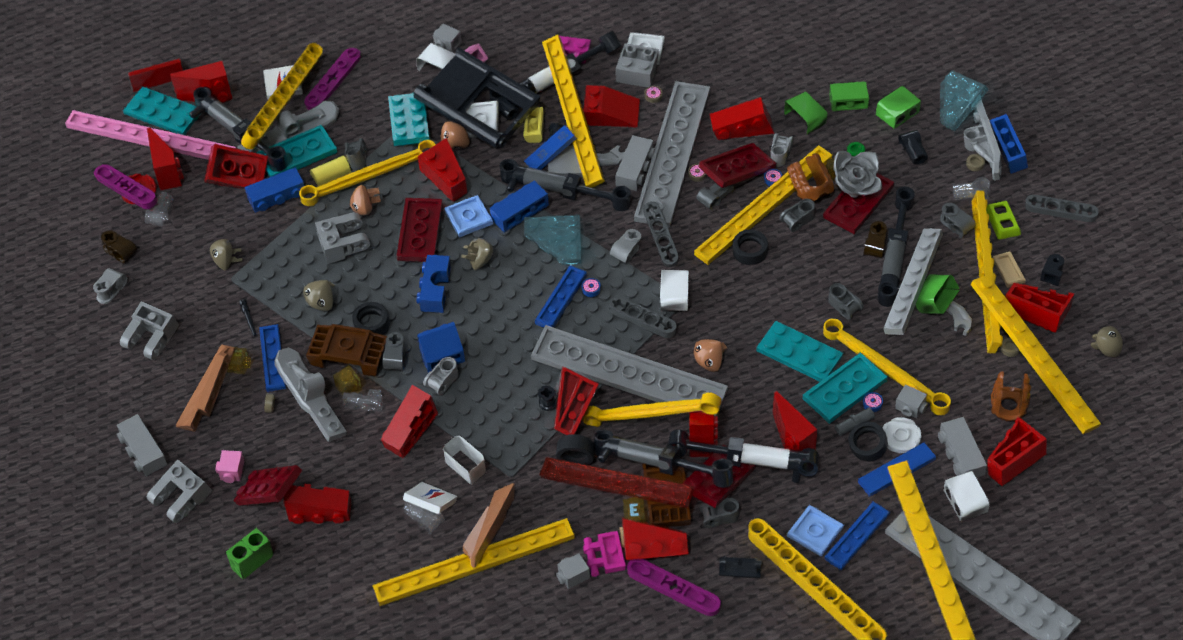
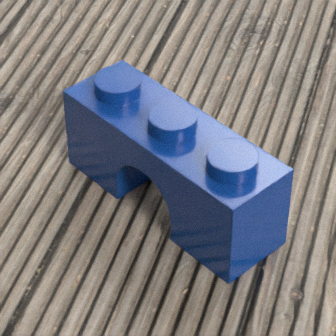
M427 255L426 262H423L422 273L424 275L420 277L419 281L421 292L417 293V304H420L422 312L444 313L446 301L445 287L435 284L449 282L451 271L450 256Z

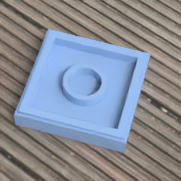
M478 195L444 208L459 238L493 225V220Z
M809 505L789 530L787 537L822 557L842 531L844 525Z

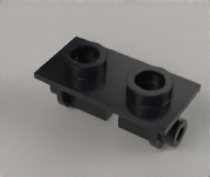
M720 557L719 576L760 578L761 559L756 557L755 559Z

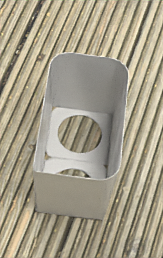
M430 43L417 58V69L420 71L426 62L443 69L454 57L455 53Z
M689 270L661 271V311H688Z
M456 436L444 445L445 463L472 485L486 473L484 456L464 438ZM460 450L477 464L469 473L452 458Z
M972 471L945 480L944 492L954 510V503L958 505L960 516L958 514L957 516L960 521L988 512L989 501ZM947 489H949L951 493V499L947 495Z

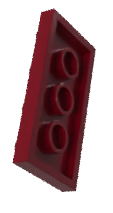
M750 143L701 160L698 167L721 188L763 174L770 169H775L777 163L754 143Z
M876 173V177L880 178L882 182V188L878 192L869 195H859L853 198L846 192L841 191L823 213V218L855 234L892 190L894 181Z
M405 198L397 249V261L426 262L427 255H436L443 206L442 199Z
M713 453L703 464L712 466L715 460L727 459V455ZM741 463L740 467L733 466V484L728 487L715 486L711 474L695 470L682 483L681 490L716 508L754 471L756 465Z
M298 465L254 470L248 476L249 480L246 484L238 489L237 496L233 501L239 506L280 502L303 470Z

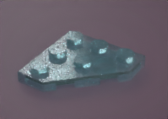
M951 70L940 84L941 124L956 131L989 89L984 84Z
M580 215L524 217V233L527 239H532L538 244V247L548 254L551 253L563 265L581 264Z

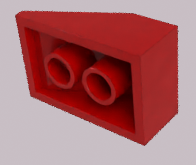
M222 61L170 74L178 100L195 102L193 93L199 87L209 88L211 94L221 102L232 100Z
M586 85L583 112L587 125L638 127L640 99L606 86Z
M150 127L147 128L153 168L160 191L182 186L181 180L184 179L182 169H178L181 168L179 157L174 156L173 150Z
M214 144L210 149L204 182L245 189L246 186L264 180L268 156Z
M776 391L773 399V417L783 448L798 451L806 448L816 450L817 428Z

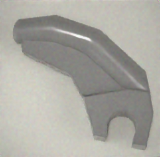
M616 146L606 154L596 153L600 166L619 165L625 152H620V146Z
M952 301L946 311L953 317L954 331L957 332L958 328L962 327L965 329L963 335L967 336L971 329L972 318L963 306Z

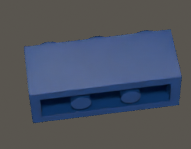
M1007 114L989 120L999 150L1010 174L1028 168L1026 154Z
M295 167L246 186L245 191L256 213L258 211H265L268 207L276 204H283L291 198L300 197L299 191L304 187V182Z
M534 180L490 207L491 218L505 233L549 205L548 193Z

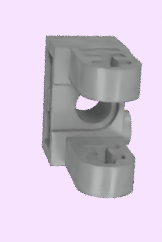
M353 212L315 222L317 235L327 264L343 260L345 256L364 251L370 246L368 236L365 233H358L343 238L339 236L340 234L357 230L362 226L363 223L358 213Z
M141 301L131 316L132 321L121 336L120 345L131 350L145 331L151 332L153 335L146 344L143 354L145 357L155 360L170 341L179 324L172 314Z
M177 460L148 492L147 500L154 506H158L177 487L184 492L167 511V517L174 523H178L197 504L199 505L213 490L189 468Z

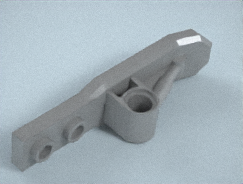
M979 91L971 92L972 99L969 100L971 111H975L973 113L974 120L979 125L967 128L964 131V145L967 150L976 151L982 158H985L990 163V168H992L993 180H1000L1002 171L1001 152Z
M323 101L315 108L297 116L290 111H283L277 116V126L268 131L261 141L270 147L316 126L322 125L323 128H326L337 121L339 108L334 101ZM242 145L237 146L238 149L256 153L260 151L258 147L250 150Z
M289 347L278 350L274 364L279 375L300 407L311 415L326 440L331 442L346 436L347 431L327 403V397L324 394L325 381L321 373H310L303 363L299 352Z

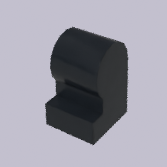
M1052 254L1048 257L1042 270L1040 281L1059 286L1064 265V258L1061 255Z

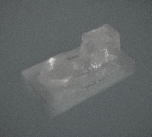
M369 389L367 395L356 392L343 393L344 409L383 412L384 404L381 390Z

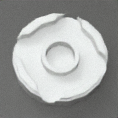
M904 417L893 418L883 426L888 440L887 448L893 452L906 453L918 446L921 441V430L910 419Z

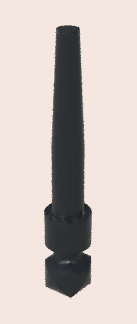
M246 299L240 300L242 312L245 314L253 336H256Z

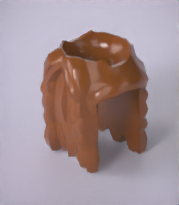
M815 153L812 156L806 157V163L816 181V186L809 185L799 161L787 167L792 184L797 190V196L801 199L815 201L819 197L834 192L833 180L825 164L821 161L819 154Z
M1000 372L991 393V413L1005 421H1015L1017 417L1021 418L1027 414L1032 388L1029 385L1030 378L1028 374H1024L1021 389L1003 386L1004 372ZM1010 398L1017 403V407L1014 410H1006L1002 407L1001 402L1004 399Z

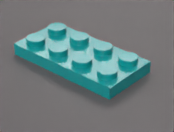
M143 86L123 110L125 115L181 135H185L200 116L191 118L189 115L196 108L195 105Z
M414 93L388 96L394 146L416 144L429 140L425 105L414 99Z
M319 125L270 146L269 148L281 146L285 149L288 166L285 170L276 172L270 168L269 160L267 159L265 171L269 177H272L295 167L298 170L337 153V148L323 126ZM261 150L258 151V152H256V153H258V154L266 155V154H265L263 151H261Z
M778 321L774 322L756 347L757 352L819 382L833 372L843 357V352Z
M860 352L805 392L802 399L830 424L860 402L866 394L873 392L887 381V376Z

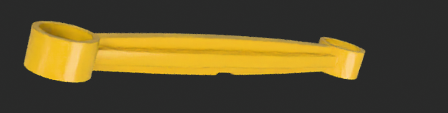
M424 140L419 143L416 150L365 167L319 187L306 185L299 191L301 202L305 206H313L318 203L319 197L348 188L418 160V156L423 153V149L431 148L436 144L431 140ZM308 193L315 194L312 198H304V195Z
M828 319L825 321L823 334L827 339H838L856 354L861 352L884 374L902 386L906 384L927 394L926 401L930 403V409L934 414L945 415L949 412L951 399L947 394L942 392L934 393L893 362L845 332L840 320ZM830 326H835L839 329V331L830 332L827 330V328ZM943 401L947 405L944 407L936 406L934 402Z
M704 393L701 399L640 404L605 410L595 406H588L582 421L586 425L599 427L602 421L656 417L700 410L706 414L714 415L719 412L722 400L714 393Z

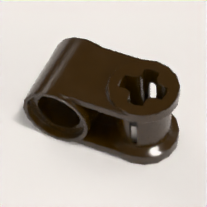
M875 221L871 224L864 247V255L882 258L887 233V226L884 222Z
M108 230L101 235L104 251L121 263H125L137 251V247L132 241L122 237L115 231Z

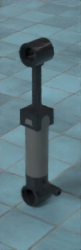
M199 87L194 90L193 95L196 108L189 113L190 117L195 118L202 112H206L231 132L235 140L241 144V139L252 122L247 118L243 120L214 97L209 88ZM262 141L259 142L257 147L268 155L270 168L276 172L285 170L288 166L285 149L281 146L269 148Z
M505 159L500 163V178L503 183L508 184L506 188L508 192H513L517 183L526 185L535 180L544 190L561 193L563 198L576 200L580 192L611 200L613 208L617 211H626L630 208L631 191L626 186H617L611 193L582 186L580 175L568 173L567 176L547 172L518 165L513 159Z
M900 187L896 191L895 206L899 213L896 229L889 228L877 296L879 304L885 307L893 306L901 286L899 281L908 237V231L903 230L906 211L912 209L915 192L910 187Z
M607 429L598 430L593 435L595 454L599 456L598 460L601 463H604L612 455L659 467L660 472L673 475L679 466L708 473L713 477V484L718 487H728L733 484V464L728 459L715 460L712 466L681 459L680 447L667 444L665 448L614 436Z

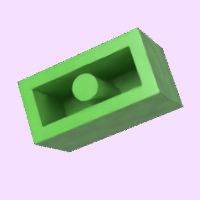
M866 82L830 84L829 96L832 111L868 109L869 96Z

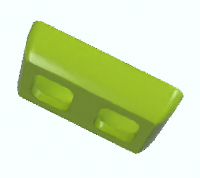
M1007 201L987 205L986 213L989 214L990 223L998 239L1021 235L1019 225ZM1005 206L1006 213L997 214L994 208ZM1011 220L1014 226L1003 228L1000 222Z

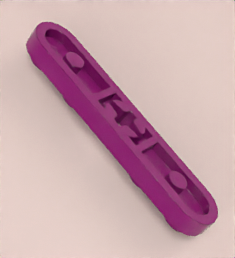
M346 49L307 95L304 103L308 110L315 108L323 101H327L361 59L358 49Z
M100 165L95 169L94 175L97 181L139 207L151 209L157 204L158 200L153 191L110 165Z
M633 559L628 562L627 572L632 579L704 615L714 616L720 611V599L715 594L644 559ZM677 584V588L670 590V585Z

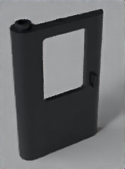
M459 47L456 49L454 57L428 86L424 83L418 85L413 95L417 101L448 120L460 124L466 131L495 149L503 148L506 145L508 139L540 102L538 94ZM487 88L523 109L505 132L499 133L466 112Z

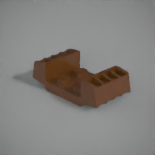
M337 324L330 326L317 325L306 357L309 363L316 367L324 368L326 361L329 360L359 365L362 368L363 375L376 376L385 350L387 336L367 329Z
M642 463L649 524L664 527L691 525L688 493L681 490L682 483L686 480L684 467L679 466L673 475L660 472L659 467Z

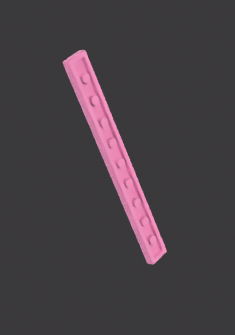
M74 110L65 123L66 127L150 147L147 128L149 127ZM151 128L173 152L208 160L210 149L214 144L236 148Z

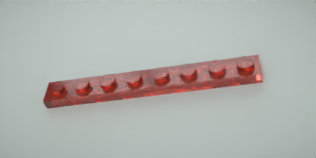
M546 457L539 473L543 479L688 508L694 492L693 487L549 457Z

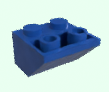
M454 322L417 334L421 358L428 373L445 357L454 358L456 364L465 362L464 350Z

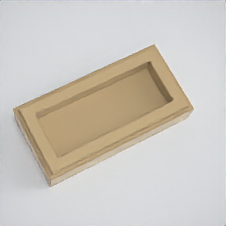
M1011 252L993 256L994 263L1007 288L1011 287L1013 283H1025L1026 280Z

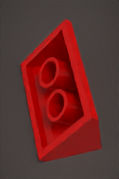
M175 59L131 71L128 74L133 91L136 92L142 86L150 88L172 82L170 74L183 71L180 59Z

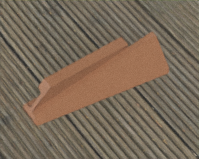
M227 345L219 347L176 424L177 428L195 432L202 415L210 417L234 354V347Z
M514 483L494 492L490 506H487L463 544V552L465 556L468 555L473 568L476 567L505 520L506 512L514 500Z

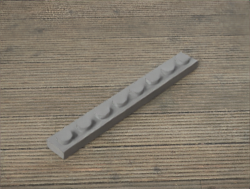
M923 229L883 328L885 334L904 335L943 236L942 229Z

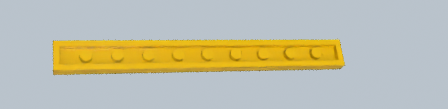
M556 35L542 43L568 129L577 138L572 143L585 186L592 188L605 181L559 35Z
M817 146L806 156H812V154L817 153L821 157V161L826 165L832 160L833 155L821 146ZM804 157L799 163L808 181L813 175L806 163V157ZM788 172L695 249L694 255L709 265L733 244L734 237L739 232L754 227L795 192L796 189Z
M977 190L972 200V212L976 223L974 231L979 278L988 274L995 283L996 275L993 273L994 259L991 258L992 243L989 240L991 230L988 228L989 214L986 213L987 199H985L984 191ZM982 301L987 353H996L1003 342V337L1000 335L1001 325Z
M987 274L974 279L971 283L973 289L1082 434L1098 428L1101 424L990 276Z
M907 461L888 466V472L951 639L975 640Z
M566 518L489 545L475 568L471 566L468 555L462 554L373 585V589L379 605L382 606L574 539V533Z

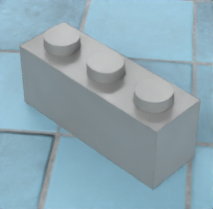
M632 135L615 175L616 186H626L630 190L637 191L639 185H643L644 172H648L649 160L655 151L653 140Z
M138 414L117 424L119 433L116 435L121 444L125 443L127 445L125 450L128 456L135 458L134 465L138 472L143 471L145 476H148L167 465L163 453Z
M964 417L941 423L938 438L946 446V455L954 463L953 469L956 476L972 471L975 477L985 475L987 464Z

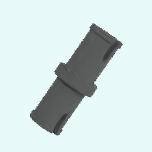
M868 407L856 415H850L849 419L834 427L841 437L850 432L857 424L874 419L875 415L872 409Z

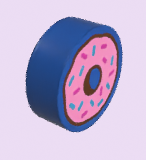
M770 169L764 174V182L771 186L782 177V173L777 169Z
M588 278L582 282V293L585 296L595 297L600 293L601 285L597 279Z
M870 392L864 396L863 406L865 409L870 407L873 412H877L883 406V398L878 393Z

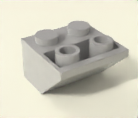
M625 43L616 66V82L650 87L656 72L659 49Z

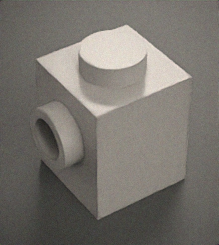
M442 24L433 34L434 44L451 52H454L462 42L460 31L445 24Z
M905 384L896 398L895 409L901 411L907 417L912 416L917 419L920 413L923 414L927 408V394Z
M580 553L570 558H564L557 564V578L561 584L565 583L568 589L590 578L589 567Z

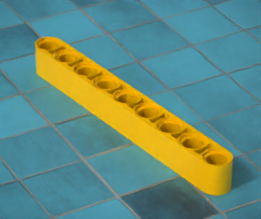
M310 43L254 118L241 139V144L245 148L252 150L257 147L277 119V116L283 111L318 62L323 52L320 45Z
M759 518L751 520L748 529L749 540L858 640H872L873 638L886 640V631L769 524ZM862 624L865 627H858L857 625Z

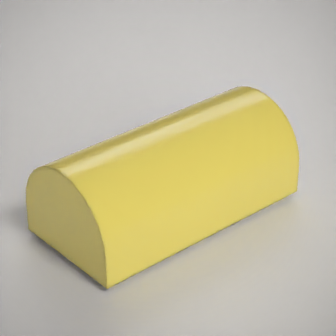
M543 107L535 108L525 120L524 139L528 143H540L542 141Z
M345 156L310 170L311 176L318 186L351 172Z

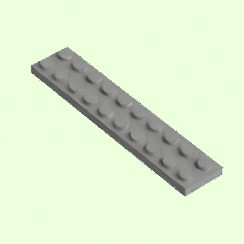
M675 81L634 215L635 222L647 224L643 208L646 203L653 201L660 206L667 227H671L709 97V86ZM650 208L649 212H651L653 218H655V210H653V208ZM661 223L654 224L658 226H663Z
M545 325L531 354V360L558 369H562L564 366L590 380L656 402L701 399L704 393H714L723 402L728 390L727 385Z
M902 511L887 527L885 534L920 557L905 514ZM928 516L951 577L958 585L1037 640H1067L1080 625V619Z

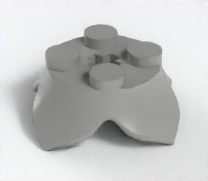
M846 151L837 152L834 159L835 183L842 191L853 198L859 195L873 194L881 190L882 182L880 178L876 177L879 169L877 154L874 152H862L853 157Z

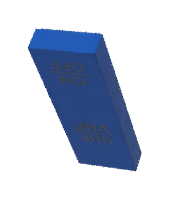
M564 125L525 159L524 162L531 168L541 170L577 138Z

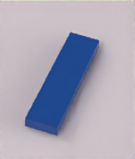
M571 265L569 266L536 317V325L543 328L545 325L555 327L582 282L587 277L586 271Z
M276 324L259 327L266 391L286 389V384L274 364L278 350H282L279 326Z
M923 442L859 478L858 483L870 497L893 484L888 472V466L907 461L913 473L936 460V456Z
M873 501L826 554L824 559L839 570H842L890 515V512Z

